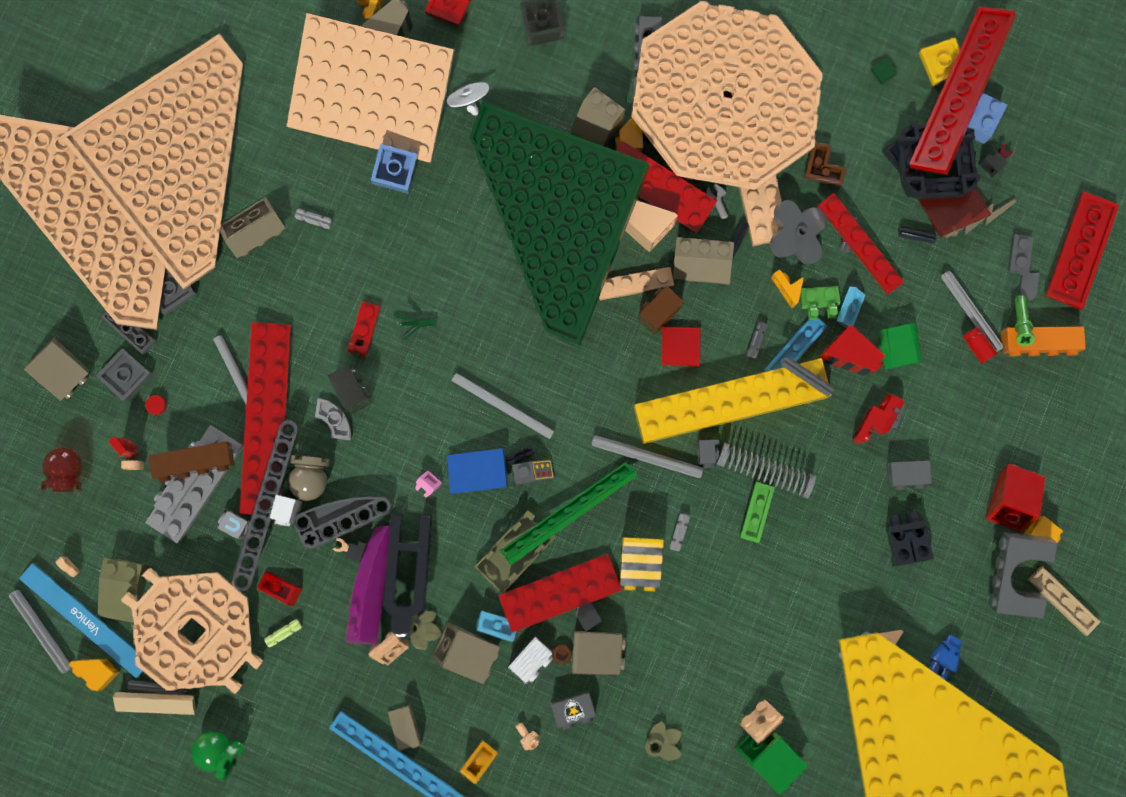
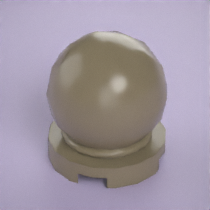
M291 455L290 463L294 464L295 468L290 472L288 485L292 494L304 501L320 497L327 486V475L323 469L324 467H329L330 459H324V462H322V458L302 456L299 457V460H296V456Z

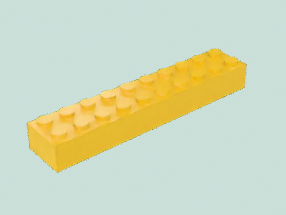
M822 358L800 363L801 366L828 383ZM780 368L635 404L634 411L642 442L646 444L826 399L828 396L786 368Z

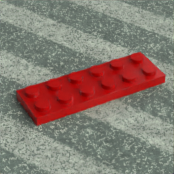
M621 140L615 151L651 164L638 197L652 206L676 213L678 215L677 222L697 233L717 201Z
M1086 192L1081 193L1048 285L1046 297L1080 310L1084 308L1119 208L1118 204Z
M606 554L498 596L513 633L620 592L622 589L609 555Z

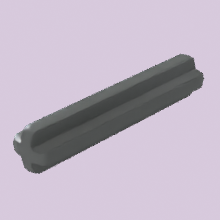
M786 357L782 362L784 368L829 397L833 393V386L790 357Z
M130 680L127 686L128 691L149 694L186 695L187 688L167 691L158 683Z

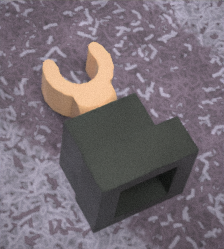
M336 539L342 543V547L340 549L333 548L334 551H346V558L361 562L367 543L358 542V545L347 544L344 539Z

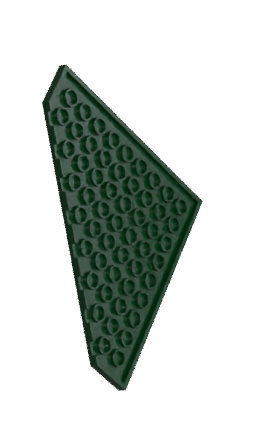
M482 102L469 138L477 152L476 156L486 175L485 179L495 198V204L504 221V227L509 240L513 244L514 253L523 270V276L528 289H530L534 298L533 301L537 312L543 321L544 330L572 343L581 345L651 164Z

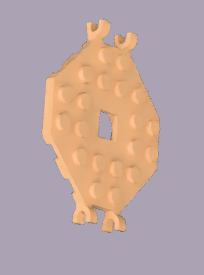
M152 568L148 569L142 576L153 583V585L138 601L134 595L128 592L121 599L123 603L132 609L136 666L167 691L181 688L189 689L211 685H225L236 694L242 684L231 678L245 661L250 663L255 669L263 662L260 657L252 653L248 597L240 590L235 589L218 572L160 577ZM190 618L196 620L206 629L195 644L179 632Z

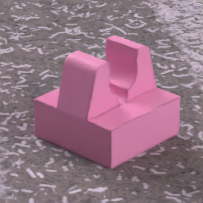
M427 471L416 481V490L418 491L420 488H423L426 491L424 497H428L440 487L442 482Z

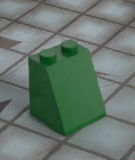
M774 731L763 742L760 741L759 743L748 734L735 748L779 795L808 767Z

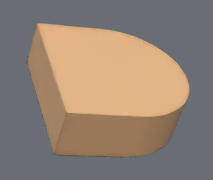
M121 461V468L124 470H143L144 462Z

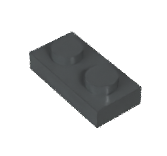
M1016 234L1012 236L1008 265L1009 273L1029 274L1034 237Z

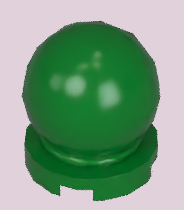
M215 731L205 732L196 738L191 747L193 763L200 770L216 771V778L222 781L226 780L236 766L233 761L237 754L241 756L244 744L238 741L230 744L229 739L222 733Z

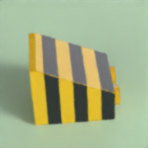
M622 538L620 586H624V590H636V587H644V591H655V587L660 588L663 540Z

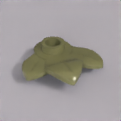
M425 611L414 622L417 629L410 638L412 645L417 649L426 650L428 641L436 640L442 635L440 629L433 624L436 616L435 612Z
M663 722L655 724L651 729V737L645 744L646 752L652 757L660 756L666 761L678 759L681 753L675 745L680 740L681 731L676 729L666 730ZM653 743L659 745L657 750L651 748Z

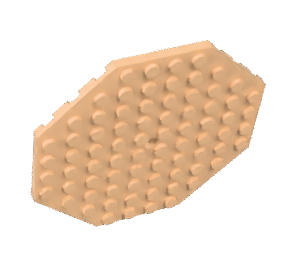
M700 1L642 40L631 117L677 176L755 190L814 148V137L818 119L817 110L821 92L820 83L823 73L778 16L760 15L759 12L734 10V7L708 5V2ZM729 91L732 94V99L723 97V92Z

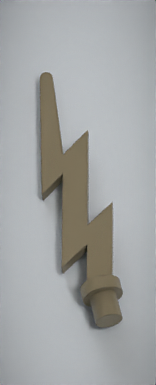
M1016 200L1009 201L993 212V203H991L972 220V212H970L957 224L951 225L947 230L943 231L944 238L958 235L962 228H964L963 236H965L984 219V226H986L1012 206Z

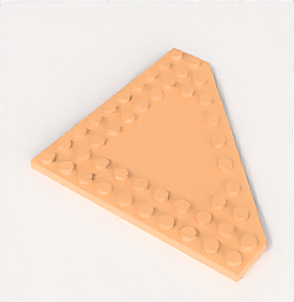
M220 34L61 136L183 290L213 270L216 263L243 63Z
M0 115V180L116 324L157 330L166 267L62 139L61 136L74 127Z

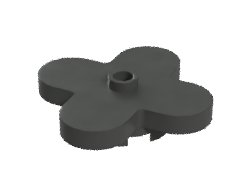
M791 200L778 203L774 209V218L779 228L778 232L770 240V248L773 254L784 258L795 253L804 264L818 262L822 255V248L816 235L825 227V215L820 209L815 207L806 209L801 213L796 203Z

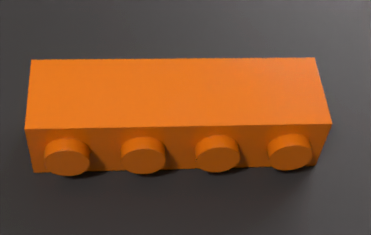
M1033 327L1032 333L1035 336V341L1028 346H1021L1017 343L1016 337L1018 333L1015 331V328H1006L1001 331L1002 354L1009 353L1011 357L1021 356V353H1028V356H1039L1040 353H1047V356H1057L1059 353L1074 356L1078 355V352L1085 350L1084 327Z

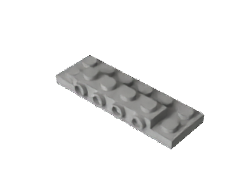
M210 425L201 440H197L196 443L192 442L188 448L227 441L232 443L235 460L244 446ZM217 469L210 470V474L207 475L193 473L190 474V478L178 479V476L172 477L171 481L165 482L167 486L164 491L158 492L155 496V508L145 523L179 544L227 471L217 472Z

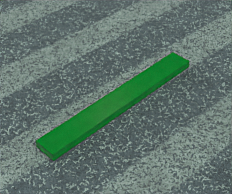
M626 462L502 548L500 550L501 554L512 565L637 477L636 471Z

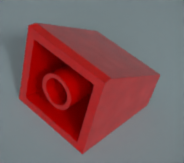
M1008 464L999 474L985 519L1021 533L1024 532L1040 517L1045 477L1019 468L1016 465Z

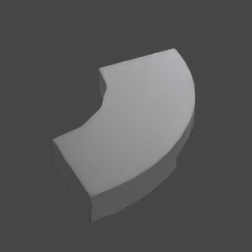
M318 398L315 417L324 420L331 430V438L352 441L351 426L345 413L332 402Z

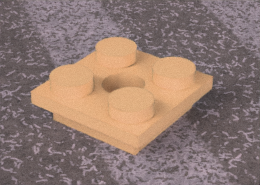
M392 631L386 635V640L381 644L374 645L368 654L374 660L389 665L409 648L407 644L410 640H399Z
M764 700L757 704L756 709L750 715L743 718L740 725L759 743L760 741L763 742L782 723L781 720L784 717Z

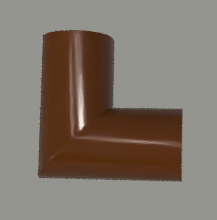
M815 142V146L810 152L805 179L842 187L846 167L829 164L828 160L832 146Z

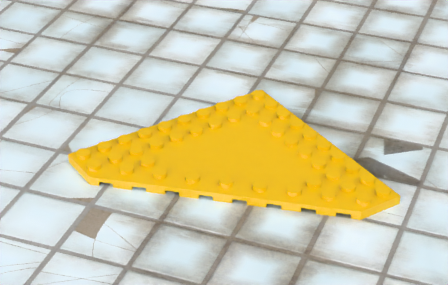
M873 633L839 639L865 797H1068L1063 765L1059 760L882 635Z

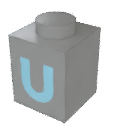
M227 511L221 515L218 521L220 524L218 529L237 539L243 540L249 520L232 511Z

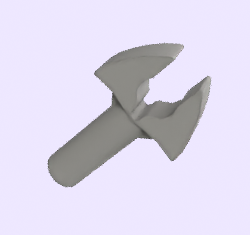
M715 184L714 188L717 192L715 197V195L711 194V190L708 187L706 194L717 201L715 206L721 219H726L728 214L721 200V197L726 194L725 190Z

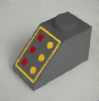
M551 460L531 461L512 465L516 485L554 479Z

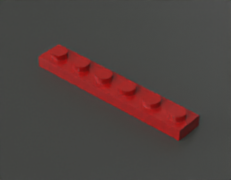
M834 193L818 205L822 213L886 294H890L904 282Z

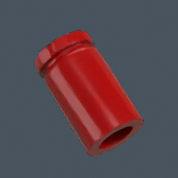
M977 327L966 333L962 338L966 340L967 345L980 364L998 353L984 333L980 331V327Z

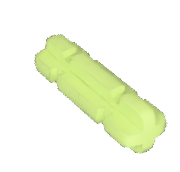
M295 619L289 623L290 625L280 628L273 633L274 635H269L264 639L266 645L272 647L277 644V641L280 642L293 634V631H298L302 628L301 623Z

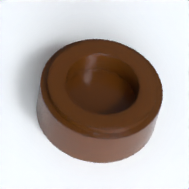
M559 644L553 649L552 657L556 663L566 664L570 661L572 652L567 645Z

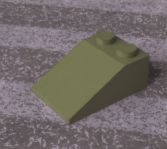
M103 558L99 576L98 616L134 623L132 609L123 603L121 599L128 592L134 595L138 601L143 597L146 578L142 575L149 569L150 565L114 558Z

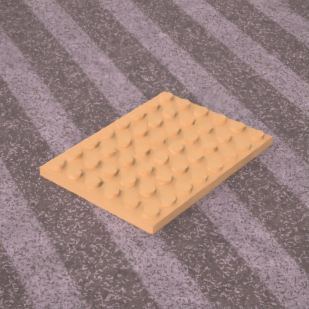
M306 13L287 127L378 150L380 144L417 153L418 160L432 162L455 50Z

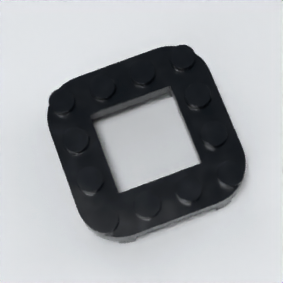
M918 122L905 128L897 140V153L901 185L907 197L915 199L959 198L968 195L980 181V174H977L973 140L976 137L974 131L971 132L967 128L955 155L956 177L924 179V176H921V170L911 168L909 163L926 125H918Z

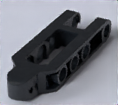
M392 513L383 607L392 618V632L399 640H406L411 637L414 622L425 613L432 530L431 514H421L419 543H401V517H403V514ZM401 551H418L414 603L409 607L396 606L394 598L395 594H397L396 575H399L397 566L398 556H400Z

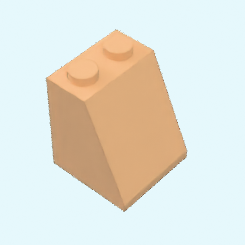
M637 201L625 231L650 252L675 226L678 215L674 212Z

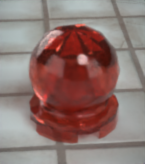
M66 447L55 448L48 452L42 462V472L47 479L46 481H41L40 490L46 491L47 487L53 489L52 492H73V488H76L79 492L82 491V483L76 480L81 475L83 468L82 459L79 454L73 449Z

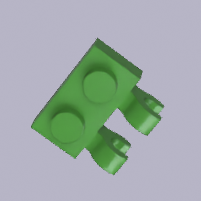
M838 286L801 289V308L808 310L809 321L817 320L819 315L818 308L826 307L828 319H836L838 314L837 306H840L841 303Z

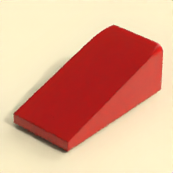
M265 571L257 587L260 591L290 606L296 604L302 588L268 571Z

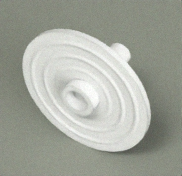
M474 83L464 86L448 97L447 104L451 107L467 105V111L471 112L473 116L477 115L479 111L475 101L487 94L489 86L487 83Z

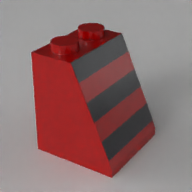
M850 324L817 359L822 358L824 363L864 376L867 373L872 374L874 371H877L884 364L882 359L885 355Z

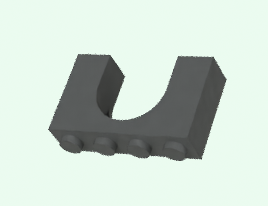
M1003 533V538L999 541L1000 556L996 559L997 573L993 577L994 590L989 598V604L996 613L1044 618L1047 599L1041 593L1013 589L1011 574L1018 564L1026 560L1054 562L1058 544L1055 540L1044 536Z

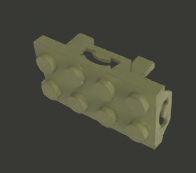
M529 510L475 565V568L502 594L556 538L553 535L512 565L508 563L500 550L537 524L533 521L535 516Z

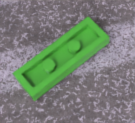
M755 482L740 538L755 543L760 542L775 487Z

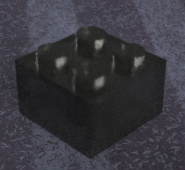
M558 0L520 2L528 46L564 39V27Z
M347 365L327 375L339 400L348 413L353 414L372 404L369 400L372 396L368 388L361 384L363 378L356 368L352 369Z

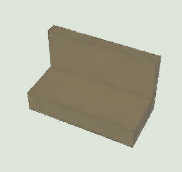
M411 705L388 712L398 750L420 746L422 742Z

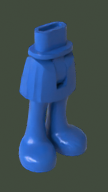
M948 634L945 641L941 642L942 644L930 657L932 662L929 669L938 674L941 668L940 677L945 681L948 680L951 672L957 671L959 653H961L959 648L962 644L961 640Z

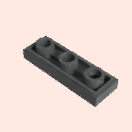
M107 311L101 316L143 355L157 342L141 327L130 326V329L126 331L128 326L116 324Z

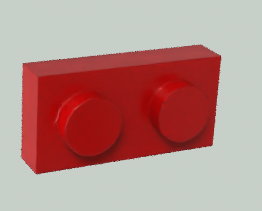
M114 436L108 441L122 457L134 459L139 455L135 450L137 446L130 439L126 440L125 438Z

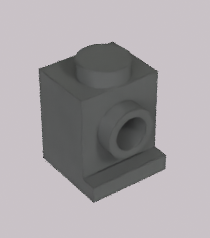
M699 440L697 442L698 465H703V468H715L716 460L719 459L718 448H715V445L719 444V440Z

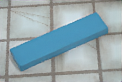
M818 317L817 320L809 321L808 319L764 371L768 372L784 368L782 362L786 357H790L797 362L828 325Z

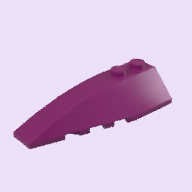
M390 526L375 527L360 562L349 609L346 636L348 644H377Z

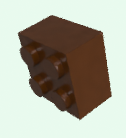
M668 286L664 289L660 288L653 295L652 301L650 303L647 301L640 308L638 321L655 335L681 309L684 301Z

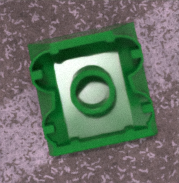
M916 323L879 331L877 342L878 346L882 348V353L885 355L882 359L885 370L922 362Z

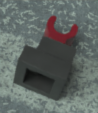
M1007 144L1002 145L994 156L989 154L979 164L991 177L1003 168L1008 162L1006 158L1010 157L1014 152L1013 150L1009 153L1004 152Z

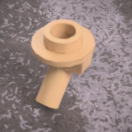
M522 722L518 723L516 728L523 737L520 741L525 750L535 749L539 744L540 736L534 731L529 733Z

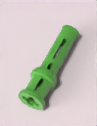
M1021 295L1014 299L1017 317L1015 331L1018 333L1016 341L1021 346H1028L1034 343L1035 336L1032 333L1033 324L1029 321L1027 298Z

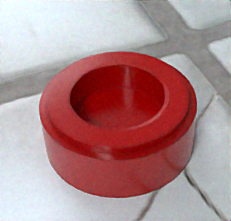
M153 395L147 399L145 406L149 413L160 415L166 410L167 403L164 398Z

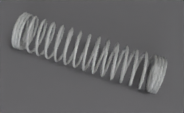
M723 443L716 465L724 467L733 449L728 467L729 470L739 451L734 472H736L738 464L745 453L740 474H742L743 468L751 455L746 476H748L751 465L757 457L755 469L751 477L753 478L760 461L763 459L761 471L757 478L759 480L766 463L769 461L767 473L763 480L765 483L768 473L775 462L769 485H771L774 475L781 465L775 487H777L781 474L787 467L781 489H783L787 476L792 470L787 492L791 487L795 474L798 472L793 494L797 489L801 476L804 474V480L798 495L800 496L802 493V497L809 498L816 481L815 475L810 473L806 476L805 471L800 474L799 469L794 472L793 467L788 470V465H785L782 469V463L778 465L776 461L771 463L770 458L765 461L764 456L759 459L758 454L753 458L752 452L747 456V450H744L741 454V448H738L735 452V446H732L729 450L730 444Z

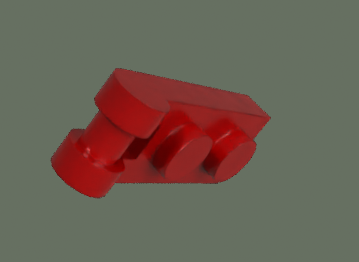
M361 302L351 341L348 345V353L354 354L356 352L360 353V356L367 357L381 310L380 306ZM358 340L364 342L363 346L357 345Z

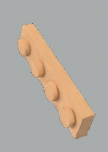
M671 268L608 278L605 281L599 300L654 291L660 288L664 289L666 286L669 288L674 287Z

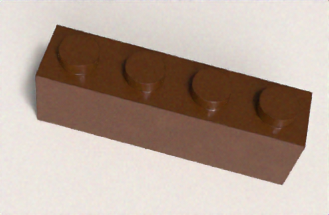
M227 441L148 455L152 479L159 480V483L171 481L172 477L177 476L178 479L190 478V474L193 473L207 475L210 474V470L217 469V472L228 471L229 467L235 466L232 443Z

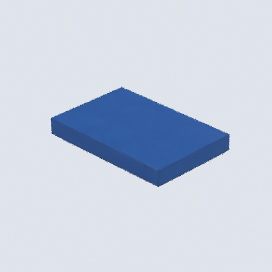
M503 448L447 455L451 494L508 487L505 451Z

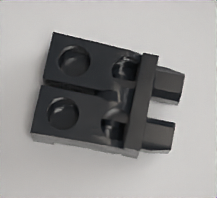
M918 511L906 513L908 524L903 525L900 514L888 516L889 527L886 528L892 554V567L934 559L925 521H921Z

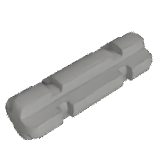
M297 209L295 213L296 219L301 221L304 220L317 226L321 225L326 229H330L332 225V220L328 217L323 218L321 215L309 211L306 212L302 209Z
M683 513L679 515V523H677L673 535L674 540L671 541L670 545L671 550L680 551L681 541H683L687 529L686 524L689 523V515Z

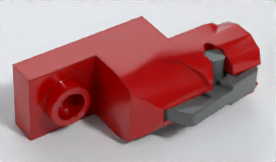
M888 394L878 406L879 408L875 406L870 407L852 442L858 445L867 442L871 435L869 430L883 435L889 432L890 429L897 428L905 401L897 396Z

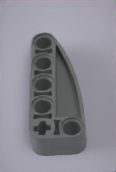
M382 497L344 499L300 513L294 518L293 523L303 546L309 549H316L391 513L393 505L390 500ZM385 501L388 505L387 510L380 512L378 506L381 502ZM363 510H368L370 513V517L367 520H362L361 518ZM303 517L308 519V525L305 528L300 525V520ZM346 518L352 520V525L348 529L343 526ZM329 526L334 529V534L331 537L326 535V529ZM311 537H316V540L313 541L314 545L308 542Z

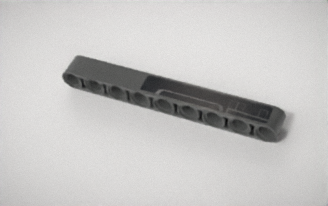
M284 421L277 428L231 578V584L237 590L248 589L254 576L271 520L270 515L275 497L279 493L298 428L293 421ZM284 425H289L292 428L291 435L284 434ZM279 443H282L286 446V452L284 454H281L277 451V445ZM273 462L280 464L281 469L279 472H274L271 469ZM268 480L275 483L273 491H268L265 487ZM262 499H266L269 502L267 510L260 508V501ZM257 518L262 519L264 522L261 529L254 527V521ZM251 537H255L258 540L257 547L253 549L248 546V540ZM246 556L252 559V564L248 568L242 565V560ZM241 575L246 578V584L243 587H239L236 584V579Z

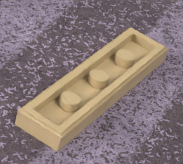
M1040 566L1027 580L1085 636H1088L1100 623L1043 566Z
M115 692L113 696L115 709L119 712L195 715L196 712L195 699L191 695Z

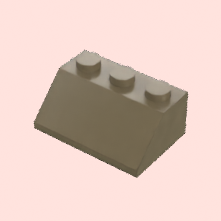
M267 197L222 223L220 232L236 258H239L240 256L247 255L256 246L263 245L269 238L281 234L286 228Z
M677 237L673 280L730 285L734 242Z

